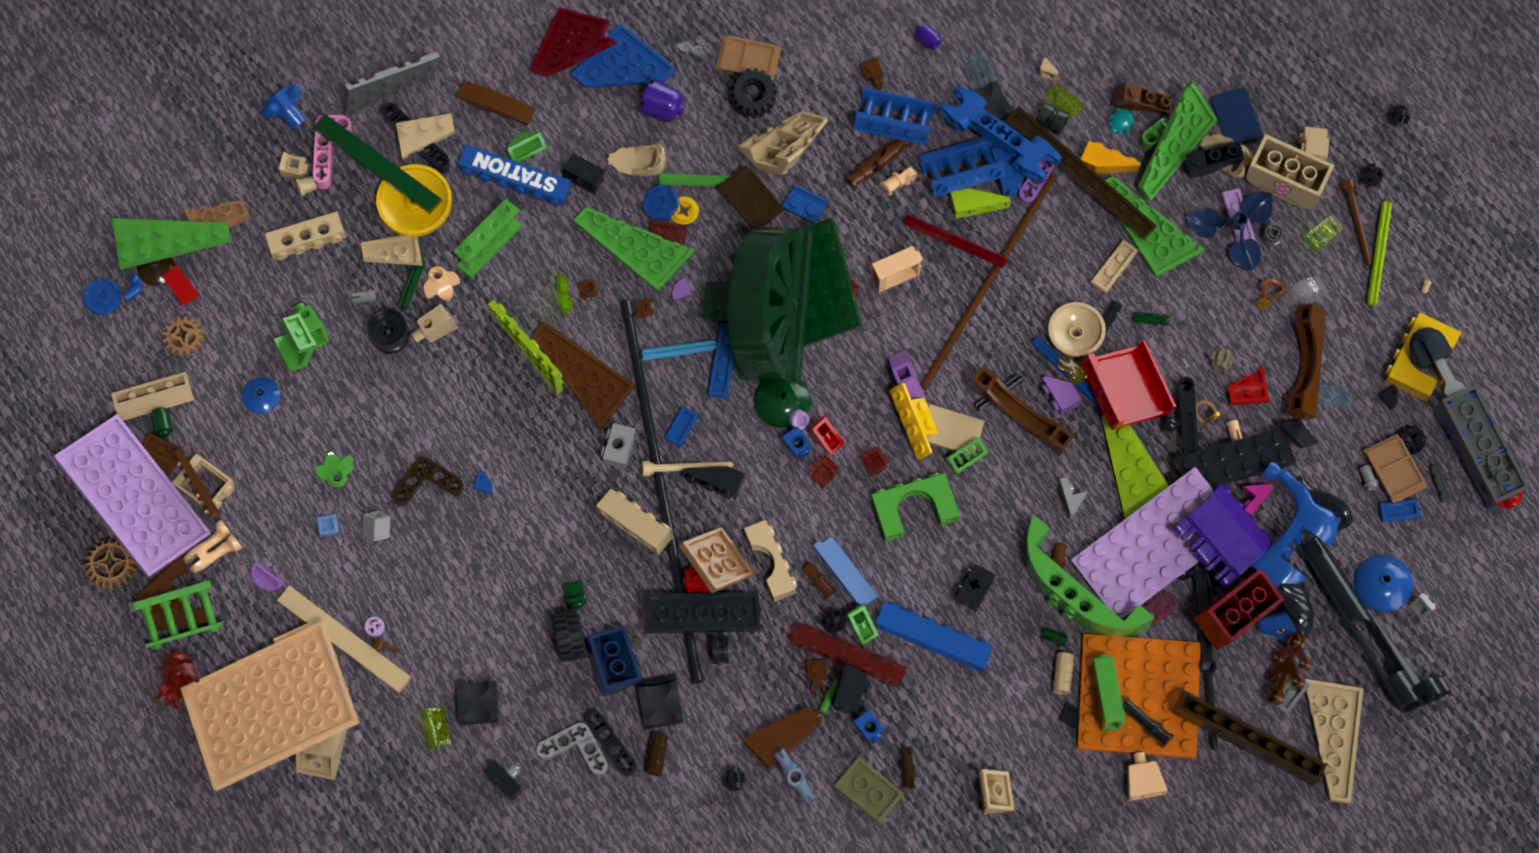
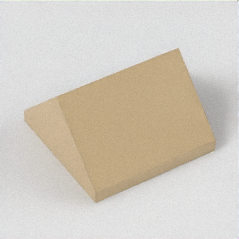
M981 769L978 779L983 813L993 814L1014 811L1009 772Z

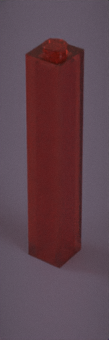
M799 622L797 627H792L789 634L791 645L842 666H845V664L851 665L869 677L898 689L907 671V667Z

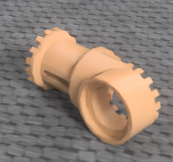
M909 166L908 170L905 169L900 175L893 172L892 176L886 181H881L879 185L882 190L891 196L892 192L899 186L902 187L903 185H909L910 181L913 182L917 178L918 173L912 166Z

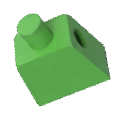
M297 304L294 307V315L300 313L316 343L315 349L329 342L330 340L324 325L311 305Z

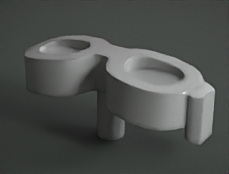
M688 42L678 44V49L681 52H690L697 57H704L705 55L701 46L693 48Z

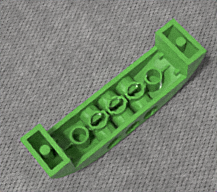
M1034 516L1026 538L1025 562L1033 583L1048 599L1047 602L1053 608L1058 607L1067 620H1073L1082 628L1097 635L1130 637L1141 634L1150 628L1154 616L1141 605H1138L1128 618L1123 621L1043 553L1039 547L1046 541L1050 528Z

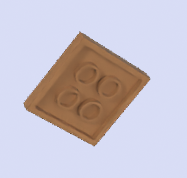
M722 527L687 540L679 546L711 593L746 580L754 574Z

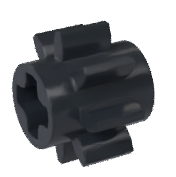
M1396 104L1395 108L1390 106L1387 117L1390 118L1389 123L1397 127H1401L1403 123L1407 125L1411 114L1408 113L1409 109L1401 104Z
M1375 163L1367 164L1360 171V179L1368 187H1376L1383 180V170L1380 167H1376Z
M831 609L829 612L826 611L821 619V623L824 624V630L833 634L838 631L841 632L847 621L843 619V613L836 609Z
M739 768L725 770V775L721 776L723 787H728V791L741 790L743 788L742 784L746 783L745 773H740Z

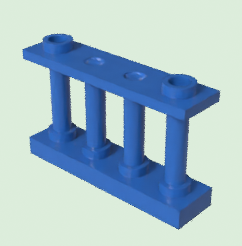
M869 88L863 89L861 104H865L864 113L857 111L854 130L927 145L930 126H926L927 118L934 119L936 102ZM873 106L884 108L882 116L871 114ZM891 110L902 112L900 120L889 118ZM909 114L920 116L919 123L907 122Z
M982 137L919 155L922 173L931 172L934 178L931 181L933 196H940L1005 177L1004 161L995 162L991 155L993 143ZM984 157L988 165L977 167L974 159ZM966 162L970 170L959 173L956 164ZM949 167L952 175L942 178L938 170Z

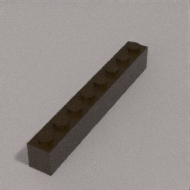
M1186 691L1179 697L1172 714L1312 786L1320 781L1327 766L1326 763Z

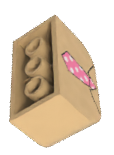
M1265 134L1250 164L1246 178L1259 190L1270 192L1273 196L1297 207L1313 209L1326 186L1334 165Z

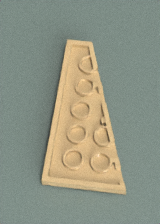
M1305 679L1311 684L1306 690L1320 759L1327 764L1323 773L1329 801L1350 804L1363 688Z

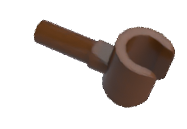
M376 639L371 646L377 652H380L382 648L398 653L400 650L398 647L386 644L381 639Z

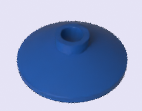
M265 377L249 381L242 391V401L245 407L257 414L270 412L277 406L280 400V390L277 384ZM263 391L264 393L263 395L258 396L257 392Z

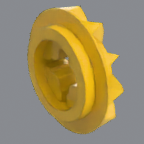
M679 197L678 210L670 218L676 224H682L683 226L692 224L698 217V205L689 197ZM680 206L684 210L689 209L687 211V216L684 214H679L681 212Z

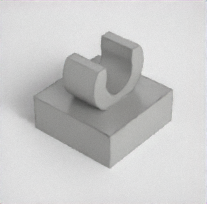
M1424 593L1419 595L1409 605L1421 621L1436 608V604L1432 603L1428 599L1429 596Z

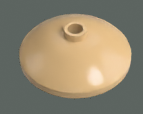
M1072 302L1059 307L1051 316L1048 326V333L1052 344L1061 353L1071 357H1084L1094 353L1103 343L1106 332L1105 322L1101 314L1092 306L1080 302ZM1078 332L1079 336H1074L1072 333Z

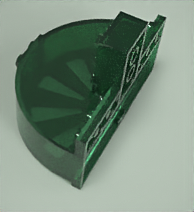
M784 227L751 228V232L745 237L737 252L732 273L730 274V282H706L702 319L709 322L728 323L732 349L739 365V380L799 383L801 381L814 237L812 231ZM791 241H792V276H791V266H790L789 247H788L789 242H791ZM778 258L781 265L786 288L775 269V265ZM770 289L783 298L782 305L769 306ZM784 314L780 326L771 339L770 326ZM786 334L783 361L781 363L779 361V354Z

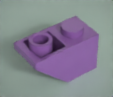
M1048 376L1043 377L1041 390L1045 396L1048 395L1050 397V404L1055 412L1058 411L1062 415L1081 404L1082 399L1072 383Z

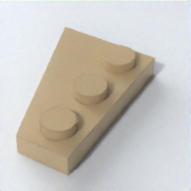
M451 113L396 123L402 160L407 158L408 155L416 151L419 152L424 147L437 143L455 133Z
M399 235L361 243L364 262L422 266L417 237Z

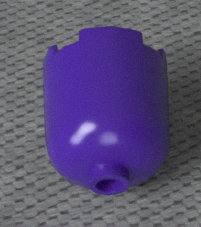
M652 78L651 84H648L642 97L643 103L639 106L638 112L662 122H671L677 115L681 116L685 106L682 105L683 96L677 89Z

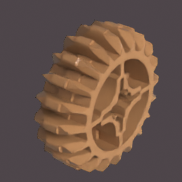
M109 538L107 544L104 540H101L102 545L94 544L96 550H89L88 552L91 556L85 557V560L88 562L84 564V567L88 569L85 573L87 576H90L89 580L91 583L95 582L96 587L102 586V589L106 590L109 585V589L113 591L114 585H116L118 589H121L120 583L123 582L125 585H128L126 579L134 578L131 573L137 572V569L134 567L137 564L117 539L113 543V540ZM114 551L124 554L126 560L115 558ZM106 553L105 558L98 560L103 554ZM113 560L114 565L109 568L108 564ZM96 569L107 571L108 578L97 574ZM123 569V571L116 576L117 571Z

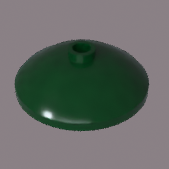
M776 373L766 377L758 385L754 395V406L759 417L767 424L778 428L792 427L789 422L790 415L796 410H802L808 414L811 407V394L807 385L799 377L789 373ZM785 394L786 397L782 399L779 395Z

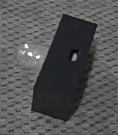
M494 760L483 771L484 775L511 802L523 792L522 786L514 780L521 772V768L518 765L513 764L505 771Z

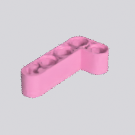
M328 115L340 125H348L346 129L352 133L353 129L349 117L347 118L345 115ZM319 116L316 119L315 124L322 118V116ZM315 131L313 178L319 189H327L332 182L333 143ZM322 142H328L325 146L320 145ZM321 159H327L325 163H319ZM321 172H324L325 177H323V180H320L322 178Z

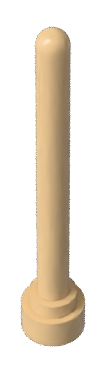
M641 461V475L650 476L654 472L683 471L688 468L722 466L732 468L733 463L727 461L654 464L653 462L650 463V461Z

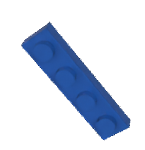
M721 323L708 393L711 397L728 398L740 325Z

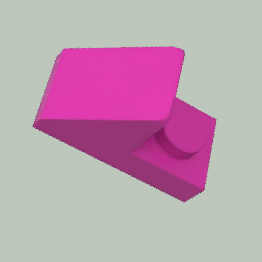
M1271 484L1244 486L1242 492L1250 498L1244 504V511L1247 514L1253 515L1270 495L1274 486Z

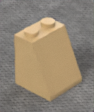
M347 729L296 753V772L335 780Z

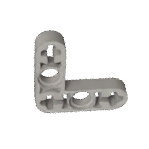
M577 723L540 742L537 746L536 751L539 758L548 760L577 745L594 775L602 776L608 770L605 757L589 727L584 723ZM578 728L586 730L583 737L577 735L574 737L576 741L572 742L569 732H572V735L577 733ZM563 736L569 739L568 745L564 747L557 743L558 739ZM554 741L555 746L558 749L557 751H555L553 747L549 750L548 755H546L545 753H540L542 751L543 746L549 748L552 746L551 742ZM589 744L596 748L595 752L590 755L584 752L585 746ZM598 754L600 755V757H597L599 764H604L601 771L598 769L594 770L596 765L592 759Z

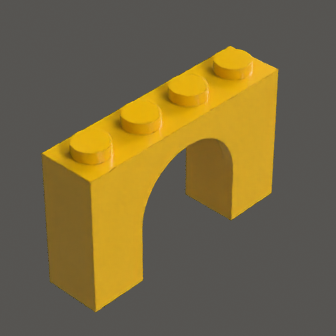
M1419 313L1417 318H1412L1408 326L1411 328L1409 334H1404L1400 342L1404 345L1401 350L1397 349L1393 357L1396 361L1393 366L1389 365L1385 375L1388 376L1387 383L1395 385L1397 388L1427 402L1438 381L1417 370L1411 363L1410 338L1418 329L1432 327L1439 330L1445 336L1453 350L1461 332Z

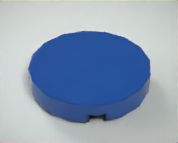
M658 185L646 193L642 203L643 211L650 219L664 221L676 213L680 201L678 194L672 187Z
M110 279L94 280L84 290V304L95 315L111 314L121 304V290Z

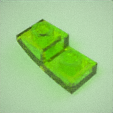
M558 273L557 292L563 316L567 317L568 311H572L573 300H571L570 293H568L569 281L566 280V274Z

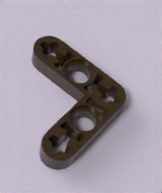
M420 457L414 462L396 487L392 498L397 506H406L425 479L453 496L460 495L464 490V485L459 477L432 460ZM426 462L427 469L423 468L421 470L420 475L422 477H420L417 474L420 470L419 464H424ZM437 472H442L445 477L441 481H436L434 475ZM414 477L418 482L415 486H409L407 480ZM448 477H451L449 479V482H451L452 484L458 483L459 489L455 488L454 490H452L451 485L449 483H446ZM405 486V488L411 491V493L406 491L404 494L406 499H401L400 501H398L397 495L403 494L405 490L402 487Z

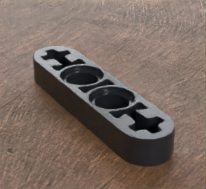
M588 711L585 716L586 725L618 771L624 776L633 775L636 771V763L599 711ZM591 715L594 717L598 716L597 721L601 726L598 729L594 722H589ZM601 731H609L611 734L610 738L602 740L599 737ZM619 746L622 749L621 754L613 756L610 752L612 747ZM624 755L627 756L624 758L625 762L627 764H632L631 771H628L627 769L623 770L624 765L620 759H622Z

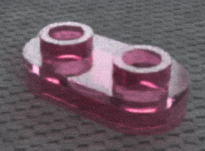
M1164 593L1145 608L1149 613L1156 615L1151 625L1159 624L1176 610L1178 600L1175 595ZM1164 602H1170L1171 606L1166 607Z

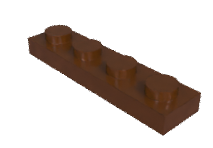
M179 448L174 451L177 457L174 461L179 469L184 468L186 474L183 476L189 485L193 483L196 488L193 492L198 501L202 499L205 503L202 507L207 516L212 515L214 520L221 517L183 450Z

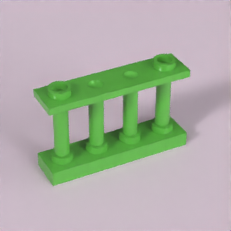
M505 199L454 250V253L462 259L457 264V268L472 279L522 228V224L514 218L520 210Z
M211 580L133 603L135 610L140 609L141 613L143 612L152 641L145 644L146 648L151 647L152 650L162 648L165 642L206 630L209 633L220 630V626L224 625L223 621L216 623L208 593H210L209 588H213ZM196 592L201 597L209 624L198 629L189 602V594ZM176 598L182 603L190 630L178 634L170 607L171 600ZM159 604L163 608L171 637L159 640L151 613L152 605Z

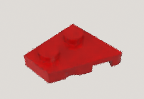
M1264 367L1259 368L1256 373L1250 376L1248 374L1240 381H1236L1228 386L1230 406L1269 402Z

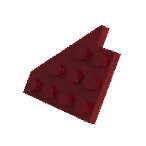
M559 7L530 71L537 75L550 77L615 46V39L604 36L610 24L609 21Z

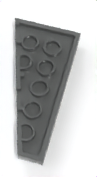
M436 51L419 57L413 64L408 61L403 64L402 68L398 69L395 66L373 74L366 81L364 78L358 79L355 85L345 84L344 115L347 118L351 115H357L362 109L367 106H373L378 100L389 97L394 91L404 89L410 82L418 81L428 72L436 71L440 66V55Z

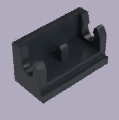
M573 154L563 168L562 177L571 180L572 184L595 195L604 180L603 176L606 170Z

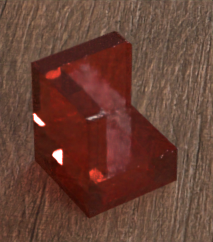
M879 446L862 455L861 463L871 478L888 468V460Z
M825 455L810 469L809 476L824 488L839 474L840 468Z

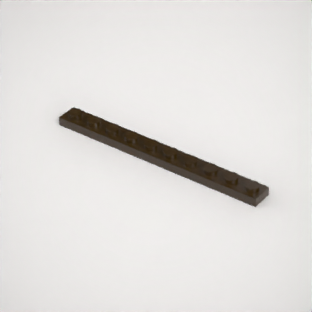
M1020 106L1006 118V122L1029 141L1034 136H1039L1049 142L1062 157L1057 166L1142 240H1145L1157 228L1153 221Z

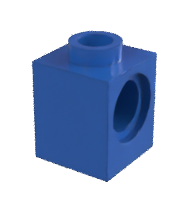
M798 426L782 437V443L795 460L799 457L803 459L810 453L811 442ZM801 442L803 446L796 448L793 446V443Z
M870 710L854 721L853 726L867 744L871 741L876 743L883 737L884 727ZM873 725L875 731L869 733L865 730V726Z

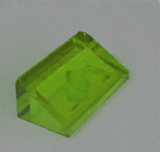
M444 707L426 708L423 710L421 716L428 750L451 745Z

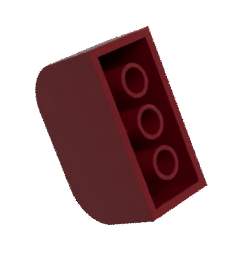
M1260 568L1226 590L1196 614L1193 619L1214 648L1218 650L1232 643L1284 601V598Z

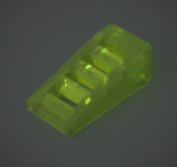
M1059 83L1044 95L1058 110H1063L1070 114L1069 121L1084 109V104ZM1057 90L1060 91V93L1057 94L1055 97L1052 96V94L1055 93ZM1062 95L1065 96L1061 101L1057 100ZM1067 100L1070 101V102L1067 103L1066 105L1063 104V103L1066 102Z
M1329 216L1305 235L1304 241L1317 253L1343 231L1344 228L1332 216ZM1329 222L1337 228L1335 231L1328 225ZM1323 227H1326L1331 232V234L1329 235L1323 229ZM1319 231L1326 236L1325 239L1318 233ZM1316 235L1321 240V242L1316 240L1313 236Z

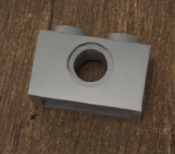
M613 423L612 429L608 428L606 434L607 446H603L601 451L604 464L626 469L636 436V428ZM615 443H621L623 445L620 449H615L613 447Z

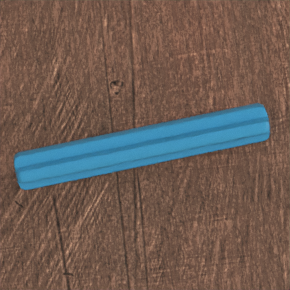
M715 339L648 348L642 350L643 360L714 351L717 345Z

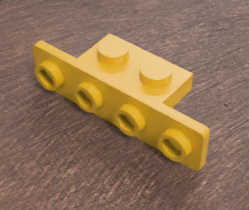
M901 383L891 389L890 394L916 458L921 460L932 453L927 437L934 436L938 433V430L925 399L911 400L905 383Z

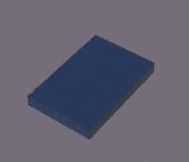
M1246 87L1210 96L1213 110L1224 137L1240 141L1241 144L1263 139L1264 135Z

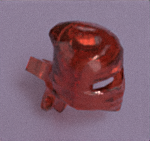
M185 652L171 653L163 660L159 671L163 673L164 687L157 694L156 698L159 699L164 696L166 700L164 706L167 707L172 704L176 710L181 707L180 701L183 696L181 688L193 682L197 684L200 682L191 657Z

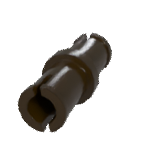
M912 747L900 748V771H902L903 788L916 787L914 770L916 768L913 764Z

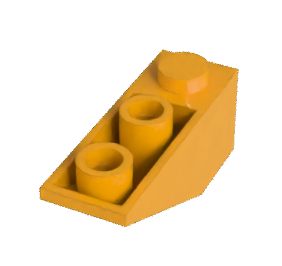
M1091 141L1088 142L1081 157V160L1097 174L1138 172L1141 164L1133 157H1126L1117 150L1107 149L1102 144Z

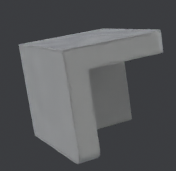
M379 510L363 514L362 535L372 541L389 538L390 516Z

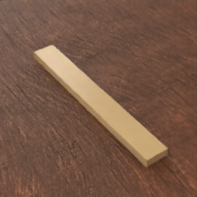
M290 585L277 600L278 603L306 624L310 623L312 626L322 621L325 624L331 643L396 692L400 693L411 680V676Z

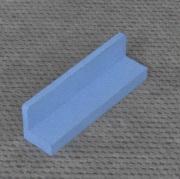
M830 537L823 543L818 541L813 545V551L856 607L862 604L866 606L877 598L876 593L833 537Z

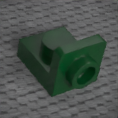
M582 580L563 584L568 608L579 609L583 607V604H587Z

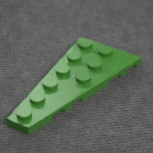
M1187 81L1138 185V188L1147 200H1152L1186 159L1185 154L1192 152L1217 121L1216 116L1193 81Z
M1112 176L1105 180L1157 225V228L1145 240H1142L1118 219L1156 278L1204 252L1205 249L1202 246L1194 243L1191 240L1192 238L1187 234L1184 235L1172 222L1154 208L1149 207L1142 198L1134 195L1117 178Z
M588 207L574 219V223L657 292L696 253V250L692 248L688 249L677 242L668 241L644 229L627 225L621 220L617 221L607 217L606 214Z
M112 218L118 263L121 270L231 242L229 226L224 222Z

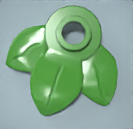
M329 452L325 458L324 465L315 467L316 474L321 480L328 481L332 487L340 488L346 484L347 475L353 470V459L351 455H348L341 460L337 455ZM340 476L341 480L335 481L334 478Z

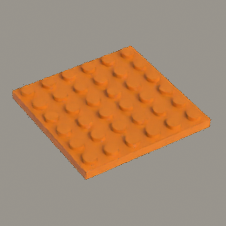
M1083 634L1077 750L1128 754L1145 752V755L1196 759L1198 727L1172 714L1184 691L1199 698L1201 643ZM1099 655L1114 657L1122 703L1125 699L1129 698L1153 721L1160 722L1162 724L1161 727L1169 734L1172 733L1174 735L1164 748L1160 747L1161 744L1153 737H1149L1147 731L1125 711V723L1122 730L1102 732L1092 667L1094 658Z

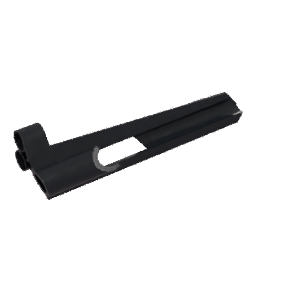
M1313 538L1302 546L1301 552L1364 650L1370 665L1401 713L1411 712L1420 706L1428 705L1452 691L1443 675L1437 676L1436 674L1422 681L1418 679L1363 603L1345 572L1324 543L1317 538ZM1363 621L1366 623L1387 657L1384 667L1380 665L1355 625L1356 622Z

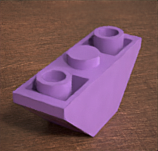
M904 350L888 357L898 385L905 383L911 400L924 398L927 401L907 351Z

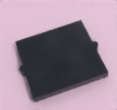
M1299 419L1280 424L1282 429L1288 434V437L1300 449L1318 443L1316 438L1310 433V430Z

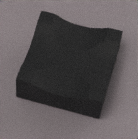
M997 80L974 91L986 100L987 105L984 110L999 120H1006L1013 112ZM981 122L983 125H988L986 122Z
M496 681L456 683L459 725L499 723Z
M677 681L658 686L638 688L645 729L684 723Z

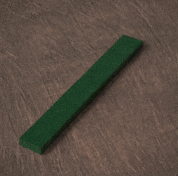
M324 114L314 125L313 129L428 214H431L442 201L438 195L328 115Z

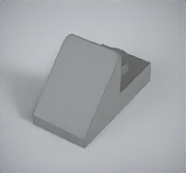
M1065 477L1059 480L1058 485L1068 518L1071 520L1086 498L1087 491L1074 494L1072 482L1069 483L1068 478Z
M1290 678L1283 691L1285 700L1281 705L1276 706L1288 714L1311 684L1305 680L1304 687L1297 689L1292 686V678Z

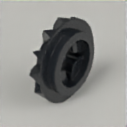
M1408 424L1401 427L1396 433L1403 440L1410 455L1419 453L1426 445V437L1423 430H1420L1417 425L1412 426ZM1407 435H1409L1410 437L1416 435L1414 439L1415 443H1413L1412 441L1405 443L1408 438Z

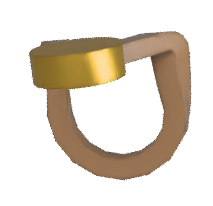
M1202 400L1196 404L1197 421L1202 427L1221 416L1215 405L1210 401ZM1202 404L1209 405L1215 413L1206 422L1198 415L1197 411L1198 407Z

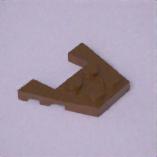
M180 556L136 595L137 601L175 591L171 581L190 572L183 557ZM178 598L172 599L170 607L176 628L188 626L181 601ZM159 604L152 605L151 613L156 630H168L163 608ZM204 607L192 611L196 625L208 624Z

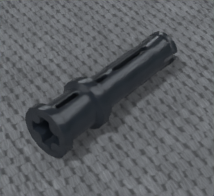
M1129 698L1124 700L1122 703L1124 711L1147 731L1149 737H1153L1161 744L1160 747L1164 748L1174 735L1172 733L1169 734L1161 727L1162 724L1160 722L1153 721Z

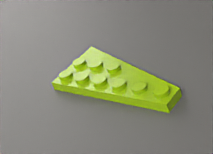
M494 300L488 303V309L553 391L557 395L563 391V381L561 379L563 376L551 363L545 353L543 354L535 340H530L518 327L514 319L506 314L505 308L500 303L497 304Z
M1103 415L1102 421L1126 519L1168 488L1169 485L1131 425L1111 430L1105 415Z

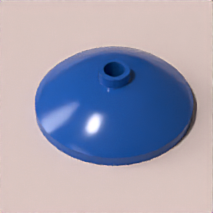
M1377 555L1368 558L1360 565L1355 575L1356 592L1365 605L1376 611L1389 612L1399 609L1408 601L1412 594V575L1407 566L1395 557ZM1383 577H1387L1389 582H1384Z

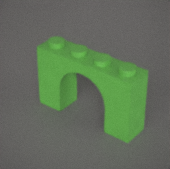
M934 473L927 479L917 478L909 484H897L892 489H879L872 494L871 501L885 542L904 537V529L898 514V506L909 496L917 495L928 499L934 506L940 526L959 521L960 515L946 473Z

